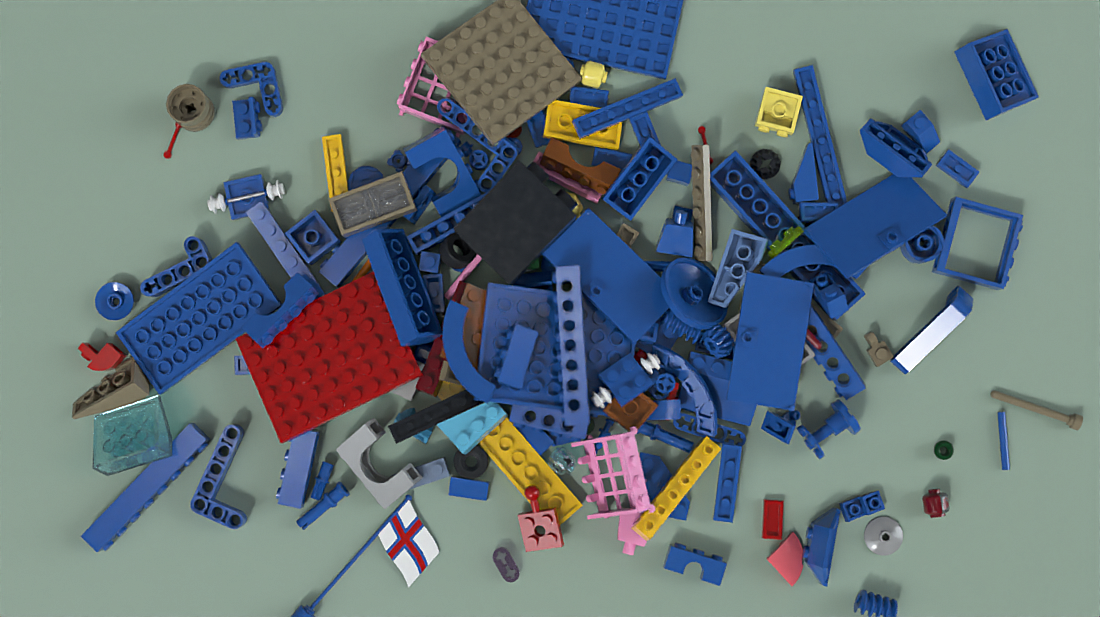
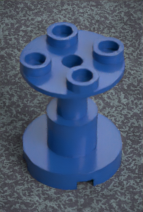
M839 399L831 403L835 413L825 419L826 424L811 434L803 425L797 427L802 437L805 436L806 440L804 442L810 450L814 448L813 452L818 459L825 456L819 443L831 434L837 436L845 429H848L853 435L861 430L855 417L850 415L847 411L849 409Z

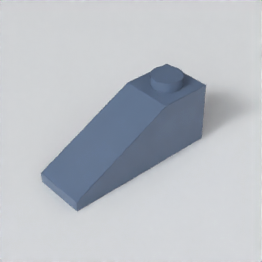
M442 457L415 467L423 478L410 489L449 477L451 473L446 458Z

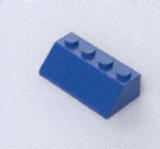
M648 136L601 199L631 221L677 161V158Z

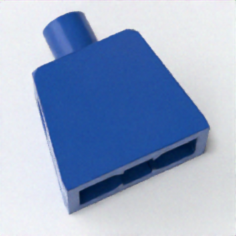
M676 210L675 219L666 218L656 244V252L693 257V222L686 221V211Z

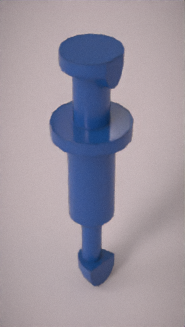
M606 418L607 422L604 428H599V437L611 435L609 429L615 421ZM602 442L595 443L596 454L602 448Z

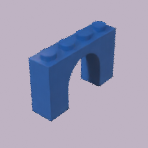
M444 126L403 148L414 169L438 157L450 159L456 164L457 177L452 186L431 197L441 217L481 196L478 180H473L470 174L473 171L469 163L464 164L462 157H464L463 152L459 146H454L452 141L455 138L450 129L446 131Z

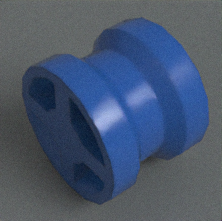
M474 150L469 156L470 165L475 170H484L488 166V156L483 150Z
M668 373L661 374L656 379V389L663 394L671 392L675 387L674 377Z

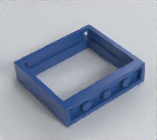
M959 197L952 198L942 231L944 246L940 255L934 261L932 272L995 290L1004 289L1007 281H1009V276H1007L1009 268L1011 269L1014 263L1013 252L1019 244L1017 237L1023 228V215ZM961 208L1010 221L994 282L945 269Z

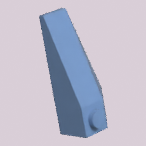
M734 229L731 230L708 303L727 308L745 283L746 272L752 273L763 258L768 239Z

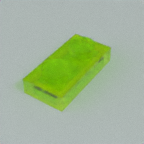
M791 226L783 233L785 238L781 241L777 239L769 246L771 250L767 254L773 259L801 235L804 230L800 226H797L795 229Z

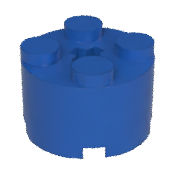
M931 226L904 243V245L900 246L903 256L909 262L922 264L932 261L940 255L944 246V238L938 228ZM923 241L924 245L920 246L919 242Z

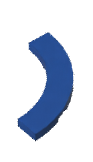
M805 245L779 254L766 263L759 271L763 275L782 277L787 272L805 265L823 264L835 266L816 245ZM866 268L859 271L852 277L854 279H857Z
M450 300L443 323V344L447 361L459 382L472 395L489 404L497 386L484 379L475 370L467 356L463 342L464 322L469 308Z
M654 344L652 355L655 354L660 360L659 367L677 376L694 401L697 419L696 432L715 437L717 435V413L713 397L704 379L682 356L664 346Z

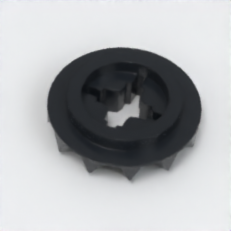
M762 149L754 153L750 160V167L761 179H770L779 172L781 161L778 154L772 150ZM762 159L765 161L771 159L769 163L770 169L767 167L759 169L763 163Z

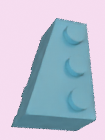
M489 402V404L483 403L437 424V426L466 455L506 419L508 415L497 403Z

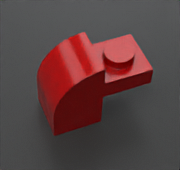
M82 342L77 348L82 352L81 356L91 361L87 367L95 371L113 370L127 357L113 343H106L100 352L89 343Z

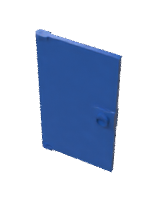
M893 174L803 229V232L815 243L839 272L848 279L947 217V214L912 177H897Z
M590 208L586 209L542 254L554 267L579 265L581 267L582 294L634 344L669 309L662 294L661 277Z
M746 272L726 400L789 411L795 410L814 283Z

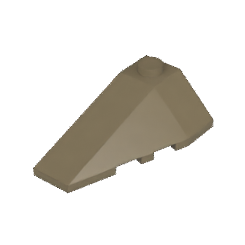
M133 357L114 368L116 372L109 378L105 376L101 379L102 383L95 390L90 389L73 403V419L131 405L145 399L149 395V380Z

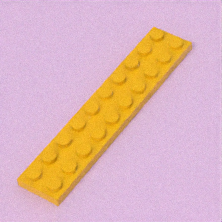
M443 381L437 396L442 401L466 390V388L462 385ZM508 418L504 419L478 443L524 497L525 489L528 486H537L540 490V496L538 497L540 510L556 508L560 525L583 506Z

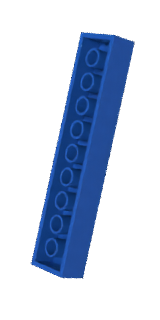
M736 150L710 173V186L756 236L768 239L766 248L775 257L796 247L815 245L803 232V229L806 227ZM823 264L805 265L789 271L795 280L810 282V279L828 272L845 294L848 310L866 294L851 277L846 279L833 266ZM813 290V300L823 309ZM844 313L832 318V320L839 319Z

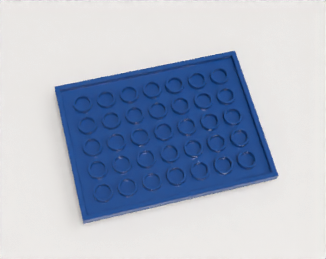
M487 283L477 372L484 379L497 386L490 402L554 410L564 409V401H560V389H563V382H559L558 370H562L561 362H558L557 350L561 349L560 342L556 341V330H559V322H555V311H558V303H554V291ZM582 295L590 414L608 416L603 412L604 408L609 404L607 401L604 403V408H601L600 406L596 407L591 400V397H593L592 392H600L599 387L607 389L598 376L629 353L634 357L636 343L634 344L596 306ZM568 300L564 303L563 308L566 312H570L573 310L574 304ZM572 320L566 321L565 329L569 332L574 330L575 323ZM515 324L538 332L520 389L495 382L496 377L493 376L496 366H500L502 360L500 358L502 347L507 345V331L509 327L512 328ZM574 340L566 342L567 350H575L576 343ZM570 359L567 362V368L571 371L576 370L577 362ZM571 379L568 382V387L571 390L578 389V381ZM571 399L569 406L573 410H578L580 403L577 399Z

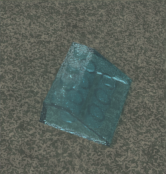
M157 395L94 416L92 469L110 476L172 456V435L161 396Z

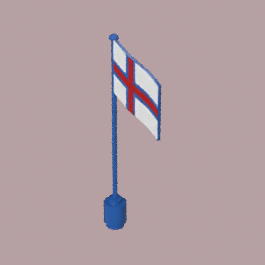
M410 495L405 496L406 499L312 605H300L291 617H315L313 608L377 536H379L387 554L402 572L409 588L439 553L434 538L419 520L410 502L412 500Z

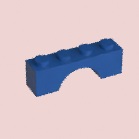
M298 272L284 285L285 301L278 311L270 315H258L255 313L241 327L262 348L270 344L273 338L280 331H283L293 318L299 316L301 311L308 304L312 303L319 294Z

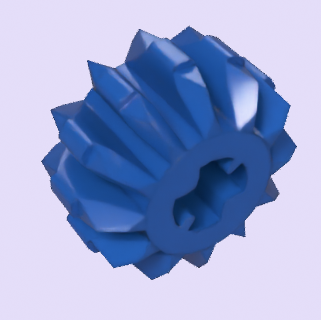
M720 324L707 329L702 336L703 344L707 348L706 350H709L710 354L716 358L726 357L735 347L733 343L734 338L731 337L726 327H722Z

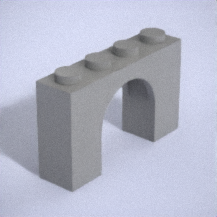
M373 418L360 427L336 450L385 510L423 477L411 463L394 476H384L373 468L369 459L370 448L386 433L376 419Z

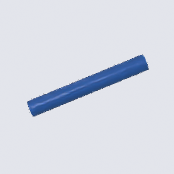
M997 412L1002 470H1010L1005 412Z

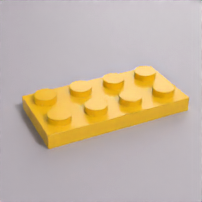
M555 100L547 106L543 138L551 139L552 137L566 142L618 150L622 122L580 139L572 121L601 108Z

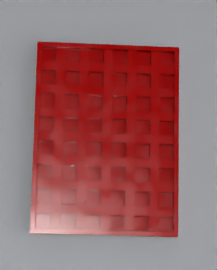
M374 271L308 304L301 311L300 315L293 318L287 327L280 331L273 338V341L264 348L257 344L247 333L236 338L272 425L282 444L423 376L410 346L401 347Z

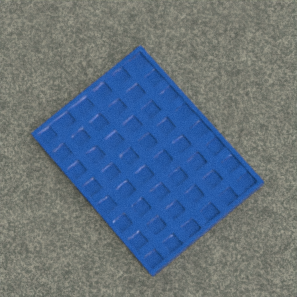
M528 0L526 10L564 57L582 62L593 61L601 63L605 67L666 80L683 0Z

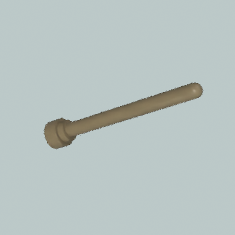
M998 391L990 393L992 398L1066 422L1069 428L1077 431L1083 423V416L1075 413L1073 415H1066Z

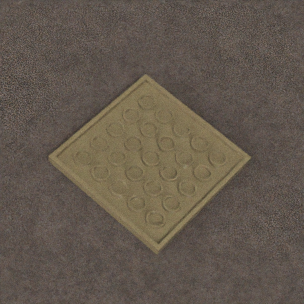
M519 0L495 1L421 53L423 60L493 146L582 81V77Z

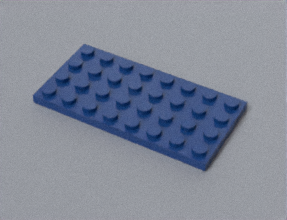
M236 242L119 329L116 334L158 394L161 395L234 342L236 338L246 333L241 327L255 313L258 315H270L283 304L239 242Z

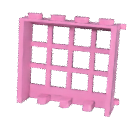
M426 37L419 44L418 52L420 53L418 58H414L411 69L413 71L411 76H407L404 82L405 91L398 97L399 115L403 116L405 112L436 125H443L445 128L457 132L455 136L459 138L465 132L455 124L441 120L443 116L440 113L438 118L425 114L428 103L436 106L438 104L437 101L430 99L435 86L447 90L443 84L437 82L438 77L436 75L433 80L420 76L426 63L421 57V53L438 42ZM418 80L431 84L427 97L414 93ZM449 91L447 92L446 97L451 96V93ZM412 96L425 101L421 112L408 107ZM444 101L442 104L444 111L445 109L451 111L452 107L447 105L448 101ZM459 113L458 120L461 123H466L467 115Z
M630 427V432L598 438L587 435L586 440L571 443V447L584 445L586 455L578 458V464L588 463L590 474L583 476L582 482L584 484L592 482L594 493L587 495L586 501L588 503L596 501L599 512L587 515L588 519L603 517L605 519L611 516L640 513L649 510V513L655 511V506L650 504L638 453L635 434L638 432L636 427ZM615 439L618 453L610 454L607 441ZM602 442L605 455H596L594 443ZM619 457L622 471H613L611 458ZM606 459L609 473H600L598 460ZM623 475L626 489H617L615 476ZM610 477L613 491H604L602 478ZM619 494H628L630 508H622ZM614 495L617 509L609 510L606 496Z

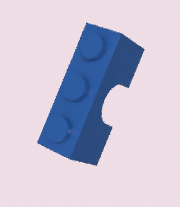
M675 542V545L669 544L663 567L664 569L683 574L687 564L697 562L702 567L700 579L720 586L727 563L722 561L723 557L712 554L709 557L704 555L705 552L694 548L693 551L686 549V545Z

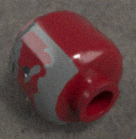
M930 489L928 494L922 497L924 512L930 515V518L946 516L945 513L950 510L948 495L940 492V489Z

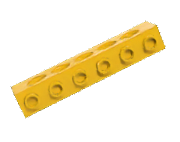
M707 436L702 438L650 503L655 506V511L649 513V510L644 511L631 529L645 541L650 540L722 448Z

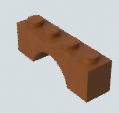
M552 137L539 164L547 170L557 172L565 178L578 182L582 186L596 190L600 194L607 192L621 171L620 168L607 162H602L594 167L580 165L571 157L569 145Z

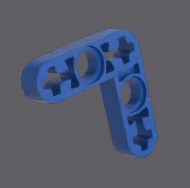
M261 62L228 69L220 74V82L226 88L259 83L266 113L271 117H278L282 114L283 105L276 71L270 63ZM264 67H267L269 70H271L268 72L267 76H265L264 73H259V78H257V74L254 69H257L258 72L264 71ZM247 70L253 73L250 80L243 79V73ZM227 75H230L232 78L239 77L240 82L236 78L232 79L229 84L225 79H227ZM267 85H274L275 91L273 94L268 95L265 93ZM267 99H273L274 104L278 106L275 109L276 112L273 113L272 110H269L272 107V103Z

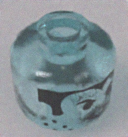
M557 447L548 457L550 460L549 466L561 476L565 473L570 475L577 467L574 464L576 456L566 447Z

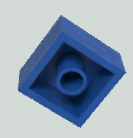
M316 210L312 211L284 233L310 265L316 263L341 243L338 236Z

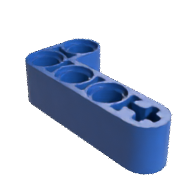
M194 236L188 237L184 242V248L189 258L144 280L140 286L142 294L148 297H158L176 288L200 270L199 262L202 258H206L207 264L213 259L205 242ZM197 241L199 244L198 248L193 251L191 244ZM188 266L190 270L189 274L187 276H183L182 270L184 267ZM168 275H171L172 282L169 285H167L165 283V278ZM150 285L156 286V287L152 288V291H153V292H150V291H149V289L151 288Z

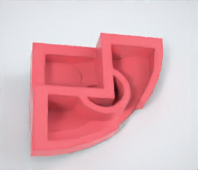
M791 532L766 559L793 586L803 569V548L796 534Z

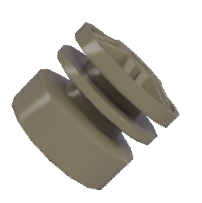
M179 85L167 97V112L173 120L187 131L197 132L204 130L214 119L215 109L213 103L195 85Z

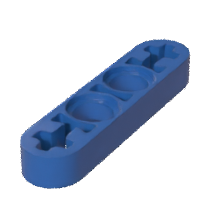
M681 413V417L684 416L685 421L691 422L690 419H694L691 424V431L687 430L688 425L683 424L682 427H679V423L676 422L677 419H673L674 427L703 438L707 436L719 443L734 444V440L729 438L727 439L728 442L724 441L727 437V430H730L729 435L736 436L738 433L739 438L742 439L741 442H737L735 445L743 446L746 442L744 433L736 429L717 424V428H721L724 434L720 439H716L715 437L695 431L694 427L697 419L694 416Z

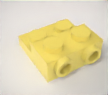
M765 87L755 122L758 131L769 133L770 130L776 131L777 136L785 138L788 135H792L795 130L803 96Z

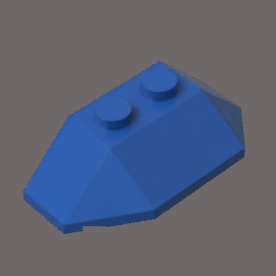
M869 119L861 128L860 134L867 155L895 176L922 178L932 166L922 147L894 126Z
M835 507L811 522L810 527H807L806 538H808L807 546H804L802 557L805 558V563L819 583L826 587L828 586L841 509Z

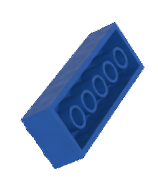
M377 229L363 238L362 242L401 347L426 344L443 335L404 229Z

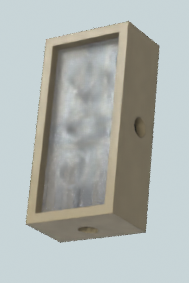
M402 171L329 198L341 235L345 238L417 211Z

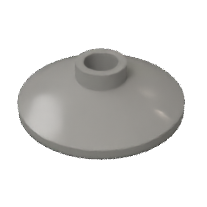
M877 517L866 526L864 540L867 547L875 554L890 555L901 546L903 532L895 520L889 517ZM884 533L888 534L887 540L882 539Z

